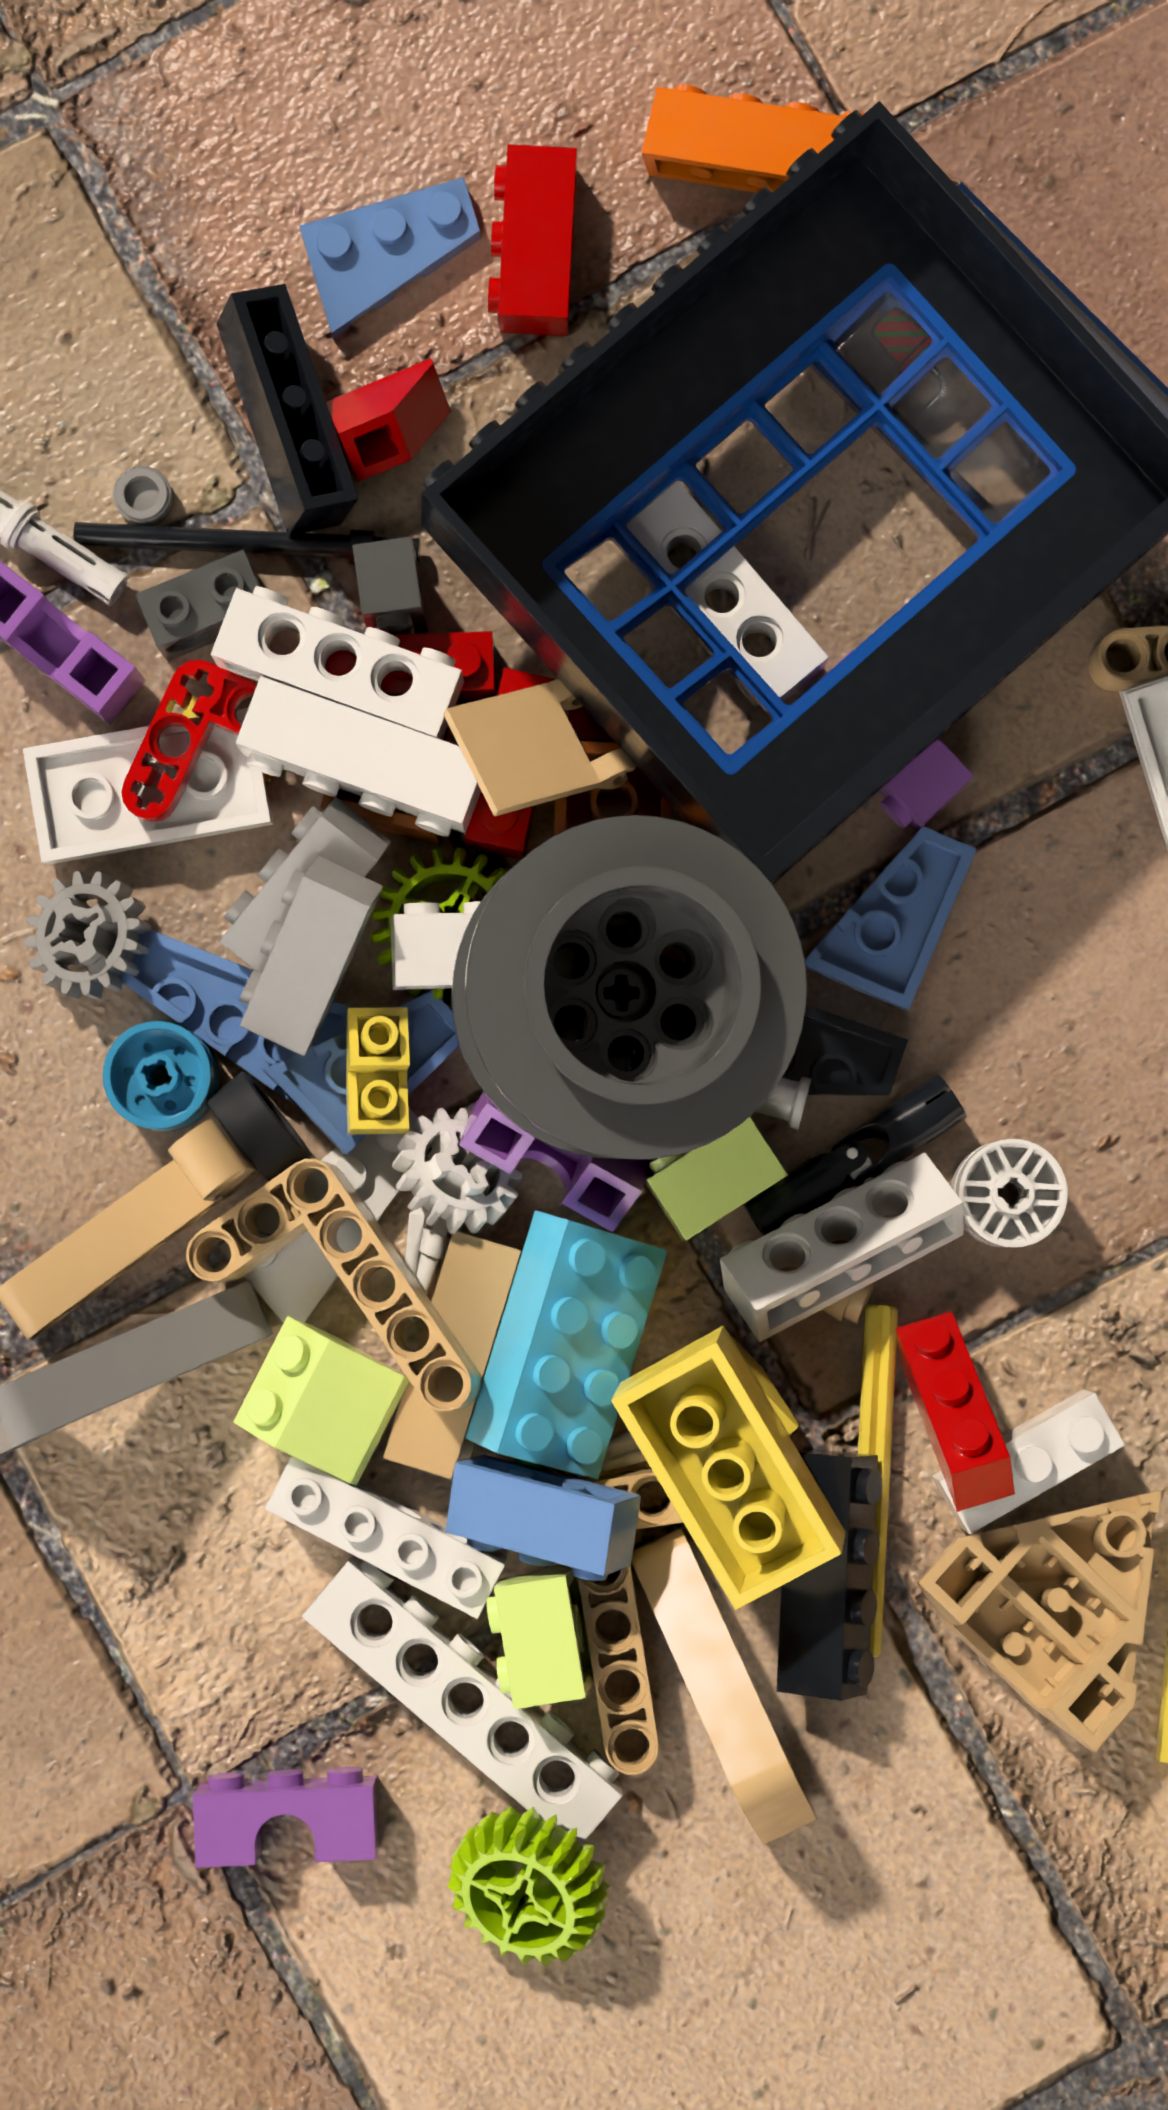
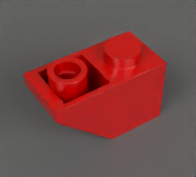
M431 358L326 402L339 442L358 482L412 460L451 413Z

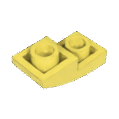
M407 1007L347 1009L346 1098L348 1135L406 1134L409 1130L407 1070L410 1066Z

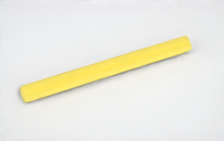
M879 1304L868 1305L865 1309L858 1453L878 1455L877 1470L882 1478V1492L875 1510V1530L879 1536L880 1547L877 1560L873 1564L872 1591H874L877 1599L876 1616L870 1625L869 1651L873 1654V1658L879 1657L881 1654L897 1347L895 1328H898L897 1308L892 1305Z

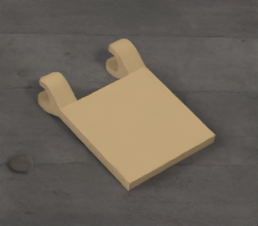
M558 678L549 683L450 707L443 714L494 816L596 788H619L628 780L626 773L634 771L637 767L621 748L611 751L591 762L589 761L564 710L578 709L582 705Z

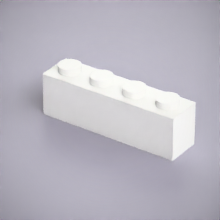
M260 676L235 743L242 754L249 757L246 764L253 769L276 777L281 776L283 769L305 776L302 784L314 791L336 797L339 789L361 796L358 804L368 810L390 817L393 816L395 809L417 816L415 825L442 836H449L451 829L466 833L481 793V789L459 746Z

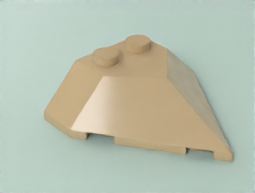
M1162 1490L956 1538L916 1582L945 1624L1027 1703L1092 1752H1096L1135 1707L1137 1683H1134L1138 1648L1139 1645H1143L1155 1550L1151 1548L1155 1514L1159 1513Z

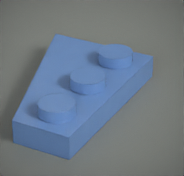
M464 177L299 225L333 340L350 329L349 325L372 309L377 311L393 300L392 295L420 276L425 278L481 239L480 229Z
M923 826L804 960L805 968L908 1011L977 849Z
M432 990L396 1006L407 1007L410 1054V1066L407 1070L408 1095L460 1046L453 1020V1011L440 998L438 1000L434 999ZM346 1031L310 1047L305 1057L297 1053L262 1070L343 1155H347L368 1135H348Z

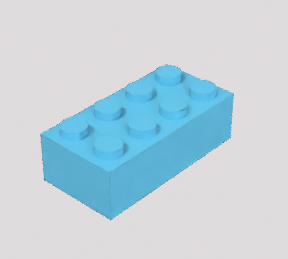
M535 1210L465 1439L498 1454L599 1479L618 1416V1412L611 1399L620 1382L630 1376L667 1250Z

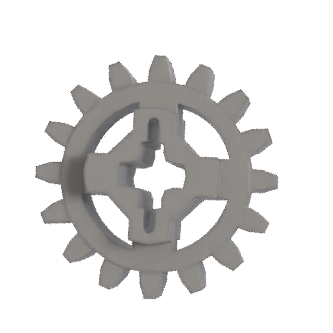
M76 871L73 874L72 886L56 879L53 881L56 895L52 899L38 895L36 900L43 908L40 916H27L26 919L28 924L37 928L35 936L24 940V946L39 953L30 961V967L45 973L42 980L45 985L57 990L61 989L62 994L79 999L82 993L95 1000L101 999L103 986L119 992L122 990V982L119 976L123 972L133 976H137L139 973L138 968L132 962L134 956L148 955L149 948L138 943L139 935L151 931V924L136 918L146 908L144 902L130 897L133 890L130 886L118 880L114 882V878L96 871L92 878L81 871ZM102 899L108 904L104 907L99 904L91 907L86 901ZM70 964L76 966L84 964L88 967L89 971L73 972L67 966Z

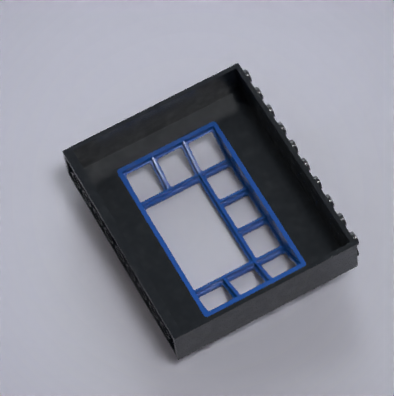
M880 101L863 115L858 110L847 115L831 133V137L834 140L819 153L813 148L804 152L787 170L786 175L789 179L775 191H772L767 186L756 193L742 209L741 213L744 217L729 230L724 225L714 229L698 246L696 251L700 255L684 269L679 264H675L666 270L653 284L651 290L654 294L638 308L632 302L617 312L606 326L609 333L594 346H591L586 341L576 347L562 362L560 367L563 372L546 386L542 381H538L528 388L515 403L518 411L501 425L496 420L485 425L469 442L472 450L455 465L451 460H446L437 466L424 480L423 486L426 489L421 495V526L689 825L701 828L739 850L758 867L772 885L1168 535V419ZM889 291L930 335L932 342L882 393L876 394L836 351L834 344ZM944 357H949L990 402L991 408L940 458L935 459L893 414L892 408ZM819 362L856 402L861 412L814 453L808 454L767 410L765 404L811 364ZM749 421L753 423L789 463L793 471L745 513L739 514L699 471L696 464L744 422ZM1003 422H1007L1049 467L1050 473L998 523H992L955 483L950 474ZM875 426L883 432L977 537V542L792 705H786L686 594L685 589L866 431ZM681 481L723 526L724 531L676 573L669 574L627 528V524L675 482ZM606 541L614 542L655 589L613 621L606 620L564 572ZM665 606L672 607L713 653V657L672 688L666 687L624 640V636ZM724 671L730 672L772 719L769 725L733 754L725 753L683 704Z

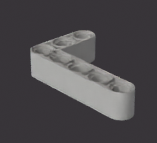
M250 1280L1 1385L0 1456L27 1445L54 1430L273 1335Z

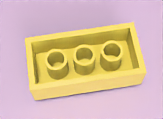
M724 1325L620 1382L611 1402L735 1610L842 1554L846 1531Z

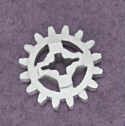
M439 1108L430 1120L423 1115L419 1117L398 1143L397 1148L401 1152L393 1161L392 1168L403 1172L404 1175L396 1184L397 1191H411L414 1195L407 1206L411 1211L417 1210L422 1206L429 1211L426 1217V1224L432 1226L439 1218L445 1219L448 1232L455 1234L465 1222L472 1234L477 1233L486 1222L493 1226L515 1201L518 1193L513 1188L522 1179V1173L514 1169L509 1174L459 1146L469 1119L467 1110L460 1108L453 1119H450L444 1108ZM428 1145H431L432 1150L427 1155L429 1161L425 1162L424 1155L426 1147ZM487 1179H490L489 1193L485 1197L483 1191L488 1187Z

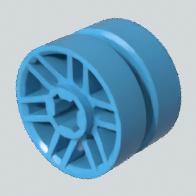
M150 1021L131 1027L114 1041L104 1061L103 1085L109 1102L117 1113L127 1121L140 1127L169 1132L192 1126L209 1112L208 1098L219 1090L220 1071L213 1051L200 1037L170 1022ZM166 1068L168 1075L172 1076L169 1085L164 1083L158 1086L156 1078H153L152 1075L155 1069L160 1071Z

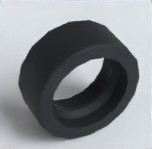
M245 1072L239 1073L208 1098V1105L220 1124L250 1162L268 1181L278 1176L294 1163L303 1159H312L309 1149L291 1124L257 1083Z

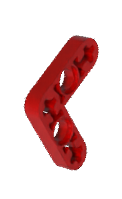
M199 659L187 661L179 666L170 680L123 782L122 799L128 811L147 822H158L171 816L182 797L214 725L238 736L242 725L237 720V707L242 700L254 695L257 683L222 669L208 661ZM203 674H207V683L214 691L210 698L200 695L192 709L196 716L203 717L198 726L182 714L171 713L176 704L185 711L187 710L192 699V694L185 688L188 680L199 681ZM178 725L185 727L189 731L191 738L187 751L178 757L164 755L159 746L160 736L163 731L170 726ZM154 757L165 767L176 769L178 772L174 779L163 772L157 789L165 795L164 800L161 804L151 802L145 810L141 809L143 799L136 792L140 785L150 787L153 784L158 771L154 767L147 766L150 758Z

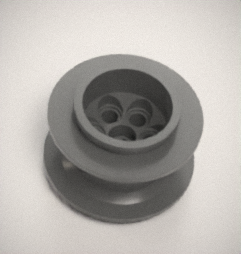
M632 815L594 820L570 828L548 839L532 850L495 883L472 914L463 933L456 954L451 997L453 1020L464 1059L485 1095L510 1121L534 1138L574 1154L595 1158L641 1160L664 1158L705 1146L742 1124L764 1103L785 1074L795 1053L806 1010L807 982L801 942L794 922L771 882L755 864L739 850L701 828L661 817ZM611 916H624L633 924L635 937L630 947H617L607 937L606 927ZM667 945L680 948L686 955L687 969L680 979L667 976L660 966V954ZM560 946L575 948L583 959L582 972L576 979L562 977L554 967L553 957ZM615 978L619 979L620 989L630 990L631 995L629 1001L620 1003L619 1011L616 1010L614 1000L604 999L603 994L605 988L614 985ZM669 1006L680 1008L688 1019L687 1032L682 1039L677 1041L666 1036L661 1028L660 1019L662 1013ZM562 1007H571L577 1010L583 1018L584 1030L576 1041H567L556 1033L554 1018ZM617 1037L628 1039L636 1048V1062L626 1072L617 1070L609 1062L608 1048Z

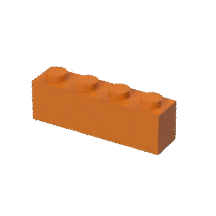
M686 84L676 85L674 89L656 87L642 148V156L649 176L758 193L767 186L772 191H775L789 179L786 172L790 166L810 148L819 153L834 140L831 137L833 130L853 111H846L842 115L819 112L814 106L802 102H790L786 106L763 103L759 98L744 93H734L729 98L708 95L698 87Z

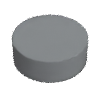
M135 466L126 470L117 479L113 490L116 508L122 517L132 525L155 526L166 519L173 506L174 498L170 484L160 471L149 466Z

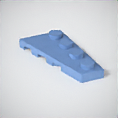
M153 930L139 935L138 943L149 948L148 955L134 956L132 962L138 968L139 973L137 976H133L123 972L119 976L121 982L294 1104L262 1070L297 1053L240 1027L248 1005L240 1002L239 999L253 969ZM333 1001L322 1028L311 1047L346 1031L347 1009L350 1007Z

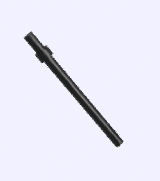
M75 522L73 532L74 541L82 546L235 553L244 549L246 554L349 558V564L355 565L352 545L399 538L375 536L374 530L355 529L350 530V535L301 533L288 536L287 532L89 522ZM412 538L417 561L419 562L421 542L419 538Z

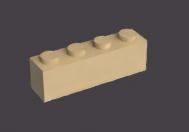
M457 1230L451 1236L431 1302L476 1367L480 1376L481 1388L523 1250ZM424 1323L416 1351L421 1350L429 1339V1329L426 1323ZM449 1366L444 1368L436 1379V1389L443 1399L453 1401L461 1394L463 1389L461 1374ZM409 1381L402 1395L383 1459L452 1479L455 1462L471 1458L476 1443L465 1438L477 1398L470 1406L461 1410L437 1411L430 1408L420 1398Z

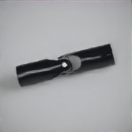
M937 1074L840 1139L832 1147L830 1153H823L808 1159L787 1173L786 1177L744 1203L743 1206L762 1236L780 1228L790 1217L797 1214H807L830 1202L840 1191L869 1182L883 1173L892 1164L904 1160L966 1119V1113L954 1092L950 1090L945 1080ZM877 1137L887 1142L889 1147L884 1156L878 1162L872 1164L867 1156L865 1146L859 1141Z

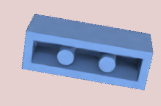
M480 1455L455 1462L445 1533L467 1538L466 1544L476 1550L494 1552L500 1551L503 1548L518 1552V1559L524 1563L550 1566L555 1562L572 1567L571 1574L575 1577L601 1581L607 1579L608 1574L631 1566L641 1495L488 1455Z

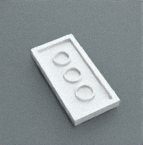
M248 708L239 709L236 712L237 720L241 725ZM203 717L189 719L198 726ZM178 725L170 726L160 736V750L169 757L181 756L190 746V733L185 727ZM214 725L176 809L171 816L162 821L147 822L128 811L123 803L121 791L126 775L149 726L23 748L41 863L45 865L274 825L265 773L253 769L246 764L249 757L243 755L235 744L237 735ZM151 757L147 766L154 767L158 771L153 784L150 787L140 785L136 792L143 799L141 809L145 810L151 802L161 804L164 800L165 795L157 789L163 772L172 779L175 778L178 772L176 769L165 767L154 757Z

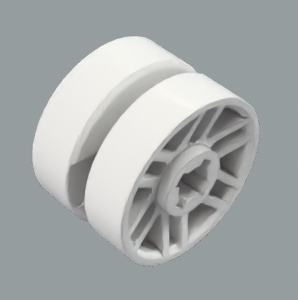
M1021 1139L1000 1140L976 1148L958 1165L951 1182V1187L963 1201V1229L977 1241L994 1247H1024L1039 1242L1057 1227L1067 1205V1182L1059 1163L1041 1146ZM1007 1183L1014 1191H1018V1199H1013L1010 1204L1005 1202L1003 1197H998V1190Z

